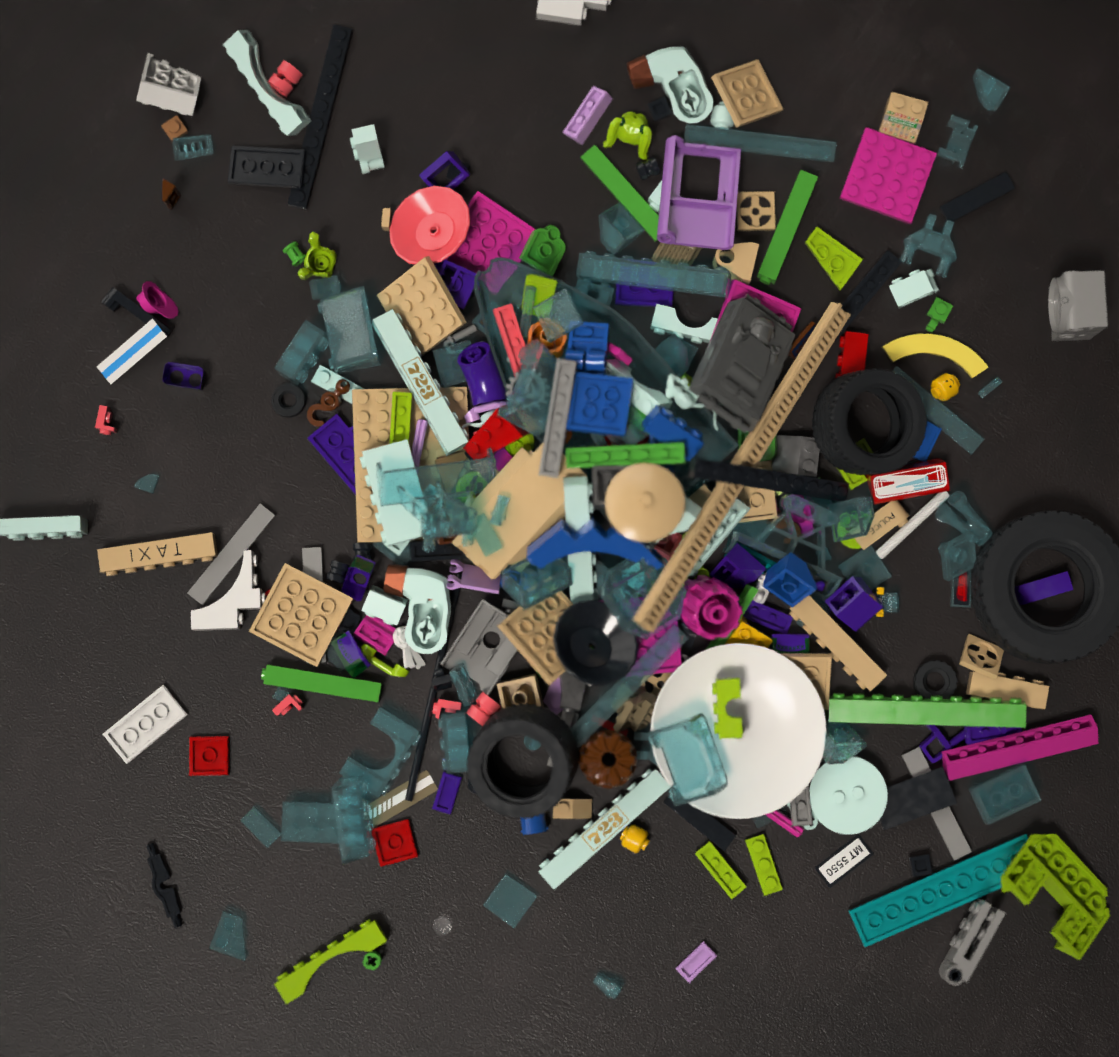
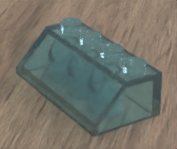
M364 775L341 777L331 789L342 864H346L370 856L376 848L375 838H372L373 821L369 817L371 805L366 796L368 784L364 781Z

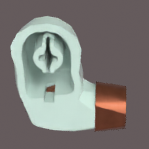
M685 47L659 49L627 63L634 89L654 86V83L662 84L665 94L671 101L673 113L679 120L690 124L698 123L707 118L712 111L713 98L707 88L703 73Z
M388 565L384 581V592L402 598L405 596L410 599L408 608L409 618L405 630L407 644L414 651L421 654H432L441 650L447 640L451 614L450 593L446 587L447 583H449L448 579L437 572L423 568H409L408 565Z

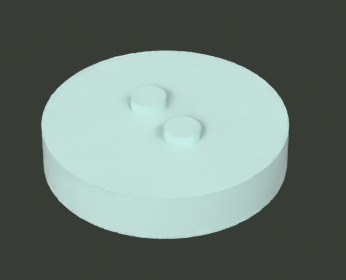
M842 756L843 760L840 759L841 757H837L821 766L811 781L809 793L812 811L825 827L841 834L864 832L875 825L885 811L887 804L885 781L877 768L868 761L854 756L849 760L845 756Z

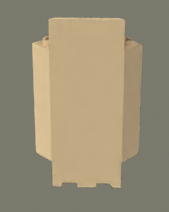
M543 443L535 452L532 450L527 452L522 447L460 514L461 519L467 526L452 543L463 551L477 567H480L491 580L493 578L496 579L509 564L520 572L529 562L527 560V547L560 520L566 522L563 478L587 476L579 468L567 469L566 456L563 453L558 479L539 476Z

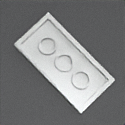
M162 685L105 731L103 735L124 762L128 764L188 714L168 689Z

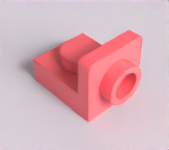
M102 405L99 406L95 428L100 430V434L111 436V433H117V429L107 426V423L111 422L112 412H110V408Z
M289 694L272 711L277 716L280 714L284 716L292 709L291 704L301 711L303 709L301 706L303 702L296 694L294 696Z
M438 699V703L434 702L432 714H436L435 718L440 719L442 708H445V712L456 714L457 710L461 711L462 703Z

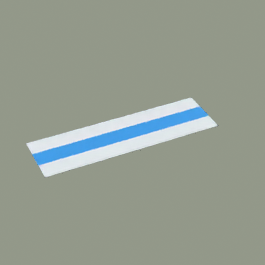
M151 319L101 362L97 368L107 381L112 384L167 336L157 323Z

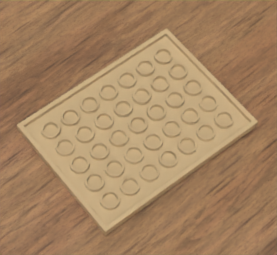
M440 387L441 395H445L450 403L449 409L458 416L460 421L458 424L461 428L466 424L464 416L468 412L467 387ZM408 388L352 390L357 543L382 542L380 532L383 531L382 524H377L375 513H378L377 506H373L370 494H373L372 487H367L365 476L368 475L367 469H362L359 457L363 456L362 451L385 446L390 443L393 392L410 393ZM413 396L411 400L409 433L410 451L412 450L418 419L426 420ZM427 424L417 477L422 492L430 482L445 493L434 461L446 457V454L429 424ZM467 426V427L464 428V429L466 430V432H467V434H468V436H469V429H468V426ZM461 448L452 454L459 453L465 450ZM466 458L449 494L445 493L437 506L460 509V514L467 508L459 502L460 498L456 495V484L460 476L470 471V460ZM437 506L429 515L433 535L411 541L436 540L434 535ZM461 517L459 519L458 535L467 526Z

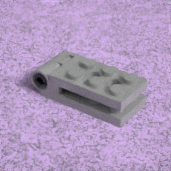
M977 899V901L971 903L968 910L970 913L967 919L964 918L959 925L961 930L958 935H954L949 944L951 948L939 968L940 977L951 985H959L963 981L968 982L1005 915L1003 911L992 907L991 904L983 900Z

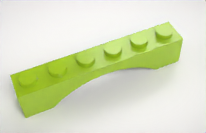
M370 919L360 925L361 929L357 932L351 930L343 935L345 939L338 943L335 940L327 945V951L323 953L321 951L316 952L310 956L311 961L306 964L302 961L293 967L295 971L288 974L286 971L278 976V981L274 985L285 1003L288 1004L306 991L308 982L314 972L328 959L348 951L370 952L385 943L388 939L376 920L371 922Z

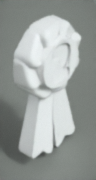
M406 626L396 628L393 633V640L395 645L403 651L404 668L409 667L412 669L416 667V669H420L421 666H425L426 664L419 653L414 651L406 642Z

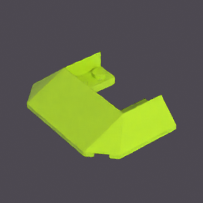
M1032 834L1001 876L1002 893L1012 891L1024 905H1028L1041 886H1043L1065 909V912L1050 933L1058 940L1054 948L1076 959L1082 958L1110 917L1109 908L1106 906L1107 888L1057 834Z

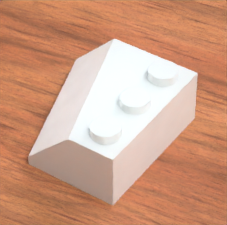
M148 53L136 101L146 105L158 106L164 110L176 111L182 115L192 116L201 77L182 68L175 69L170 67L169 62L153 59L154 55Z

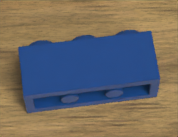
M656 405L642 421L644 431L663 444L684 443L685 459L688 461L704 446L703 434L696 428H690L682 418L679 417L677 419L674 417L672 412L666 407L661 408L659 405Z

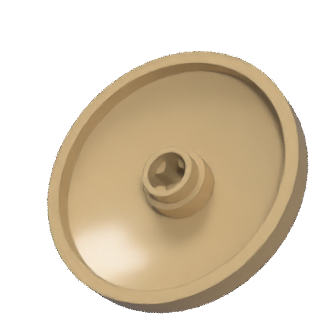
M640 463L623 469L613 478L606 493L605 509L611 525L618 533L635 542L649 543L667 537L676 529L683 517L685 496L679 481L668 470L655 464Z

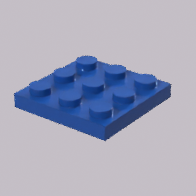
M575 372L566 429L568 431L626 437L634 383L633 378Z

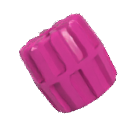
M698 575L697 579L693 581L687 579L684 582L685 587L679 590L675 596L678 600L676 610L678 616L691 631L706 639L714 640L715 637L723 639L729 636L733 629H737L743 609L738 603L739 597L727 584L706 575Z

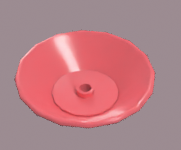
M431 186L419 189L405 198L394 212L389 227L390 243L397 256L409 264L415 265L427 256L431 258L433 264H436L453 255L466 239L470 226L469 207L462 195L449 187Z

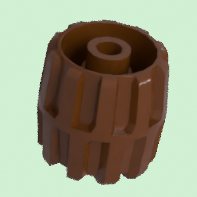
M604 730L596 732L583 743L580 750L579 764L585 778L595 786L608 789L619 787L626 783L634 774L637 767L636 749L631 740L617 731ZM607 753L613 756V762L609 765L602 762L603 755Z

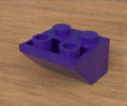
M737 543L709 575L724 582L730 588L744 589L746 584L751 585L766 568Z
M852 576L825 600L833 613L855 632L884 608L861 577Z

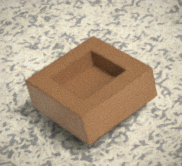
M177 115L161 125L172 142L188 133Z

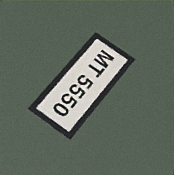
M858 834L816 866L815 870L828 887L831 888L874 853Z

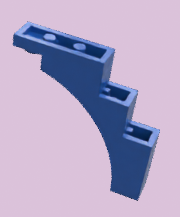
M593 518L576 532L563 520H560L527 547V560L539 569L556 559L581 552L615 554L635 563L644 558L649 566L653 565L657 570L663 566L662 555L650 543L629 540L618 533L613 526L605 531Z

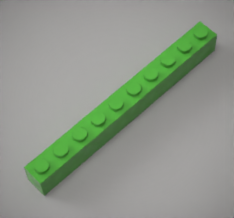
M833 693V696H829V722L1026 728V703L1021 698H1010V701H1003L1000 697H991L990 700H982V697H970V700H965L961 696H951V699H943V696H931V699L923 698L922 695H912L911 698H903V695L896 694L892 695L891 698L884 697L883 694H873L872 697H864V694L859 693L853 694V696H845L844 693Z

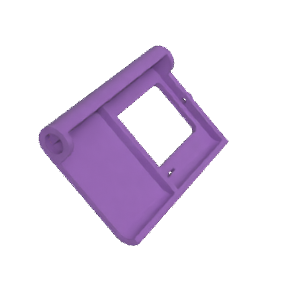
M676 135L667 138L657 229V240L659 242L728 250L733 247L741 149L685 143L681 137ZM684 155L720 159L718 197L716 201L683 198L680 196Z

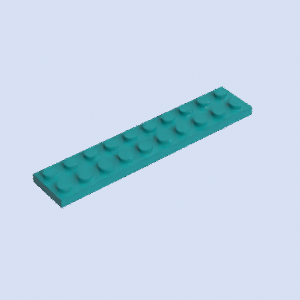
M1027 834L1018 836L848 910L863 946L872 945L1002 888L1001 876L1028 840Z

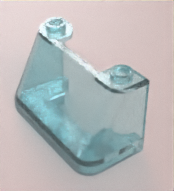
M364 286L321 298V302L317 303L319 314H323L331 353V358H328L330 370L334 369L335 373L338 374L379 366L380 360Z
M534 340L520 349L518 357L520 358V363H522L521 370L513 392L507 396V405L505 407L500 406L497 415L538 436L546 430L557 358L543 343Z
M699 713L648 732L650 744L656 749H662L674 782L669 790V797L673 801L674 806L716 795L727 787L728 778L704 714Z

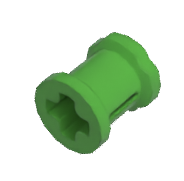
M296 241L283 249L284 254H287L292 260L294 267L304 262L306 254L303 255Z
M370 951L364 956L363 964L366 969H377L381 964L382 957L377 951ZM369 956H371L372 958H377V960L375 961L376 965H374L373 963H368V960L370 959Z

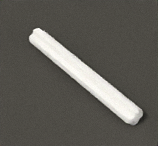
M945 491L936 494L875 552L880 559L885 558L949 498V493Z

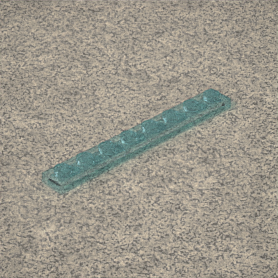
M686 124L684 136L685 143L741 149L742 152L834 162L836 142L688 124Z
M675 624L634 664L626 677L616 682L570 728L576 738L575 742H577L578 748L688 639Z

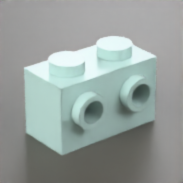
M372 585L361 611L365 612L369 617L383 619V622L388 625H398L408 599L386 593L384 589Z

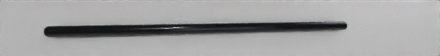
M456 574V575H455L456 577H458V578L461 580L462 575H460V574ZM460 588L453 589L451 593V614L447 640L442 649L438 651L434 670L443 667L441 662L445 658ZM431 686L405 800L413 801L437 692L433 693Z

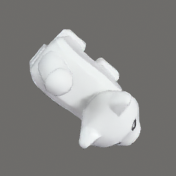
M766 573L761 574L755 583V588L758 589V592L753 601L760 604L765 603L769 591L762 587Z

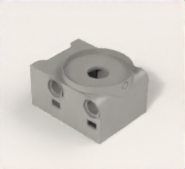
M1104 271L1064 272L1060 277L1052 278L1048 296L1052 341L1090 340L1108 327Z
M482 599L441 662V665L449 670L457 669L478 682L481 691L490 695L518 651L497 627L508 615ZM490 631L496 632L500 637V643L495 648H488L483 642L484 635Z

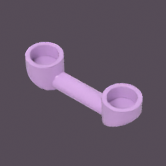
M497 400L473 407L465 414L464 418L466 423H470L480 419L479 413L508 405L513 410V406L508 401Z

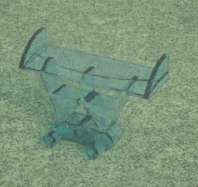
M487 448V458L390 471H383L381 463H376L380 505L401 504L421 522V535L424 538L423 549L427 552H430V545L431 551L435 550V538L462 535V545L468 546V540H470L469 545L472 546L474 544V532L477 529V511L472 508L476 493H481L496 476V460L491 448Z
M787 494L780 499V507L783 511L754 538L738 531H731L722 551L725 554L729 553L736 542L779 561L790 552H794L797 542L818 551V567L808 562L806 564L811 575L829 582L823 594L825 598H829L843 580L842 577L825 570V527L835 524L837 515L820 505L797 495ZM806 505L810 506L812 510L809 516H806L803 512ZM791 514L818 526L797 536ZM783 518H785L789 533L775 527ZM770 530L791 539L786 553L759 540ZM817 532L818 546L803 539Z

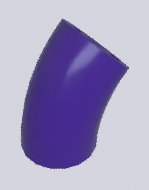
M477 342L466 347L459 354L457 363L467 382L473 406L497 400L508 401L505 381L490 345L486 342Z

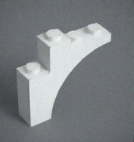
M538 0L536 19L581 25L582 19H586L587 8L606 11L607 5H611V0Z
M244 550L242 567L238 578L221 599L207 607L191 610V630L241 629L240 625H243L244 617L240 610L261 609L266 600V593H263V590L260 588L255 589V586L258 585V575L255 574L258 558L252 550Z

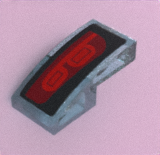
M951 569L950 607L971 608V570Z

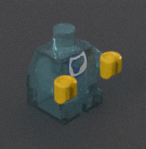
M877 587L875 595L884 608L876 614V617H884L885 613H899V594L886 593L884 587Z

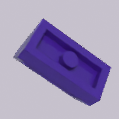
M446 151L419 176L429 187L438 186L433 178L450 163H453L462 172L445 186L453 190L470 176V173L454 151Z

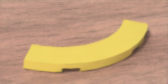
M909 335L891 341L882 347L892 363L906 356L919 353L944 356L963 368L971 379L988 368L986 363L969 347L941 335Z

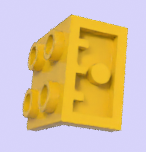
M742 616L739 626L733 630L725 644H753L768 648L773 640L749 625L745 617Z

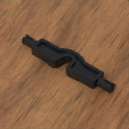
M154 843L148 844L146 847L150 857L147 860L153 875V891L162 901L166 916L168 918L171 917L174 928L180 927L182 924L178 914L181 913L178 905L175 889L173 887L161 888V883L169 880L170 874L164 864L162 855L157 854Z

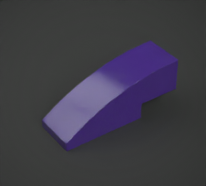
M1067 571L1016 586L1014 590L1020 606L1071 591L1073 587Z

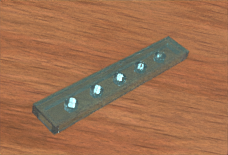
M896 366L892 371L910 381L921 396L926 417L936 426L942 428V431L967 452L973 454L984 439Z

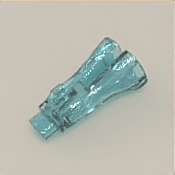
M962 491L954 492L948 497V502L967 521L965 522L946 503H942L938 507L935 514L936 519L954 527L970 541L983 547L988 539L991 538L993 532L971 507L966 495Z

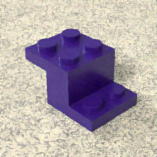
M446 259L444 262L434 264L458 308L464 311L480 275Z

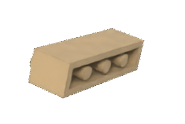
M972 671L969 673L966 695L986 699L1000 697L1003 701H1010V698H1021L1022 701H1025L1026 707L1045 709L1049 686H1045L1043 681L1033 680L1032 683L1025 682V678L1018 676L1009 679L1003 673H998L997 678L994 680Z

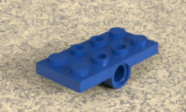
M570 321L568 349L566 350L565 360L577 362L575 372L598 375L606 374L609 323Z

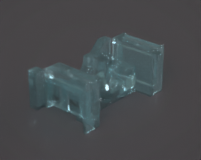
M952 114L947 126L953 128L946 149L940 147L936 157L940 156L953 161L952 164L958 161V167H962L978 126L974 125L970 129L968 128L970 120L967 121Z

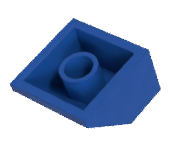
M792 552L767 570L762 586L792 608L817 589L806 562Z

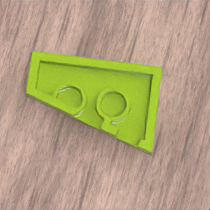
M818 227L814 229L805 242L839 291L863 260Z

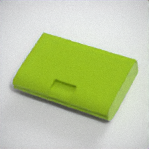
M532 274L527 275L521 310L535 316L551 318L557 280Z

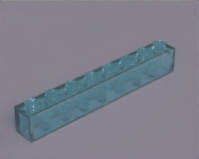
M586 251L585 254L579 253L576 276L579 280L728 298L732 275L724 267L710 269L706 265L699 264L697 267H693L684 262H679L676 265L666 260L652 262V259L641 258V260H635L631 256L618 258L609 253L601 256L592 251Z

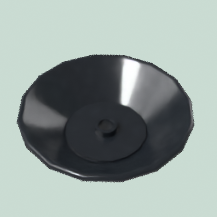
M597 600L580 601L565 609L556 622L553 635L556 656L564 669L580 682L594 686L612 685L626 677L636 663L638 642L635 629L626 615L613 605ZM589 644H591L594 647V649H590Z

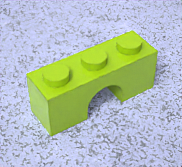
M715 678V683H712V695H716V703H713V714H717V722H714V734H718L719 739L743 738L741 716H730L726 713V704L732 699L741 698L740 678Z

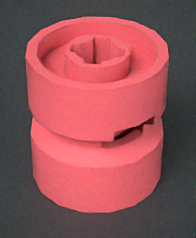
M283 61L277 68L278 73H273L267 82L277 92L288 97L293 90L292 85L297 84L303 75L293 65Z
M482 692L476 699L477 704H472L466 714L483 726L491 715L498 712L502 706Z

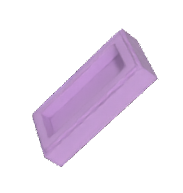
M703 941L675 969L690 983L717 955Z

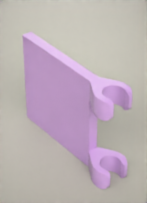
M451 559L450 564L456 565V567L450 566L449 571L451 573L463 572L461 580L455 575L448 576V581L454 582L447 583L446 587L448 589L466 588L495 594L499 593L501 574L496 579L493 578L491 580L480 567L463 564L458 559Z

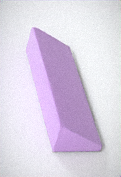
M593 86L563 133L579 144H583L612 101V97L608 92Z

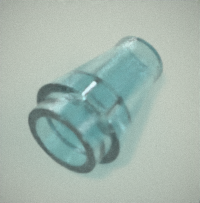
M598 973L593 981V984L609 999L615 1000L623 988L619 984L620 982L605 977Z

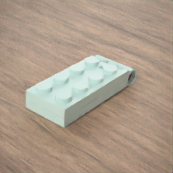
M738 497L687 578L691 579L697 575L698 570L751 509Z
M80 515L0 519V536H7V538L13 539V541H23L25 537L32 538V540H44V536L51 537V539H63V535L71 538H82L83 534H88V519Z

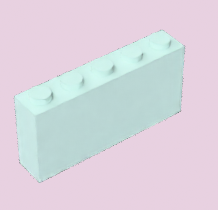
M408 440L362 451L363 456L359 458L362 469H367L368 475L365 476L367 487H372L373 494H370L372 505H376L378 513H375L377 524H382L383 531L380 532L382 542H387V546L433 535Z

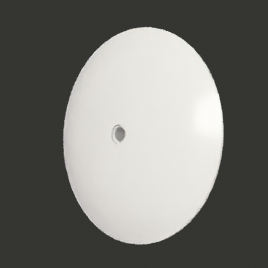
M742 643L725 644L706 649L692 656L671 674L663 685L654 705L651 719V742L653 753L662 775L671 788L686 802L703 812L719 817L733 819L753 818L782 808L807 787L823 757L826 743V720L824 709L815 687L805 673L792 661L762 646ZM739 677L741 698L730 700L726 704V713L730 716H741L743 738L719 739L718 734H714V722H717V714H713V703H716V695H712V683H715V678Z

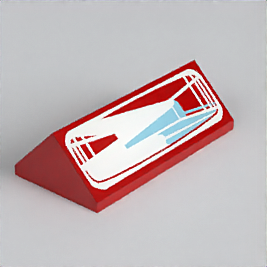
M941 458L906 464L891 472L866 475L874 504L950 491L946 462Z

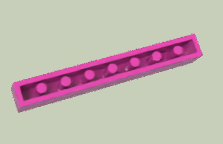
M1087 715L942 751L943 768L948 780L951 781L1098 744V727L1092 715Z

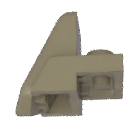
M660 243L651 260L662 278L683 279L702 248Z
M628 682L622 683L611 702V707L618 713L613 728L617 732L628 728L637 732L646 728L651 722L657 696Z

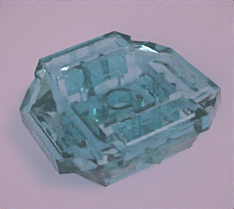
M642 558L637 563L626 559L604 573L602 599L623 631L647 640L680 619L686 595V589L683 585L654 632L644 630L633 620L644 602L638 598L637 594L642 595L644 600L646 599L668 564L666 558H663V566L658 570L653 565L649 566L644 558Z

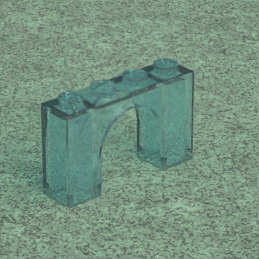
M382 707L378 709L370 724L389 735L393 740L395 755L392 762L385 768L376 770L363 765L350 756L339 774L377 798L381 795H386L390 788L388 785L391 778L396 779L400 772V769H398L401 762L405 763L411 754L408 752L412 745L416 746L421 738L419 730Z

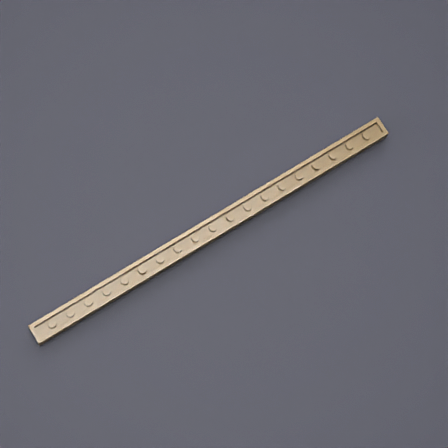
M830 303L766 405L761 419L757 422L753 431L749 432L731 464L756 468L850 317V314L841 308V303ZM718 482L698 517L689 528L634 616L633 620L641 628L654 632L744 486Z

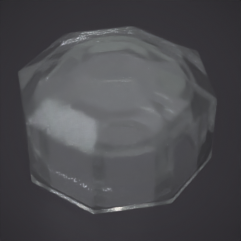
M440 916L434 920L433 929L436 934L445 936L451 931L452 923L448 917Z

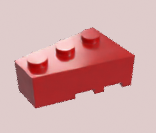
M505 405L493 412L463 449L477 462L533 433V431L508 405Z

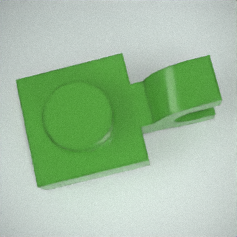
M936 297L927 313L931 320L925 330L932 333L938 322L944 324L953 305Z

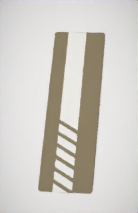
M427 770L418 775L413 801L405 800L408 780L361 808L372 828L438 790Z

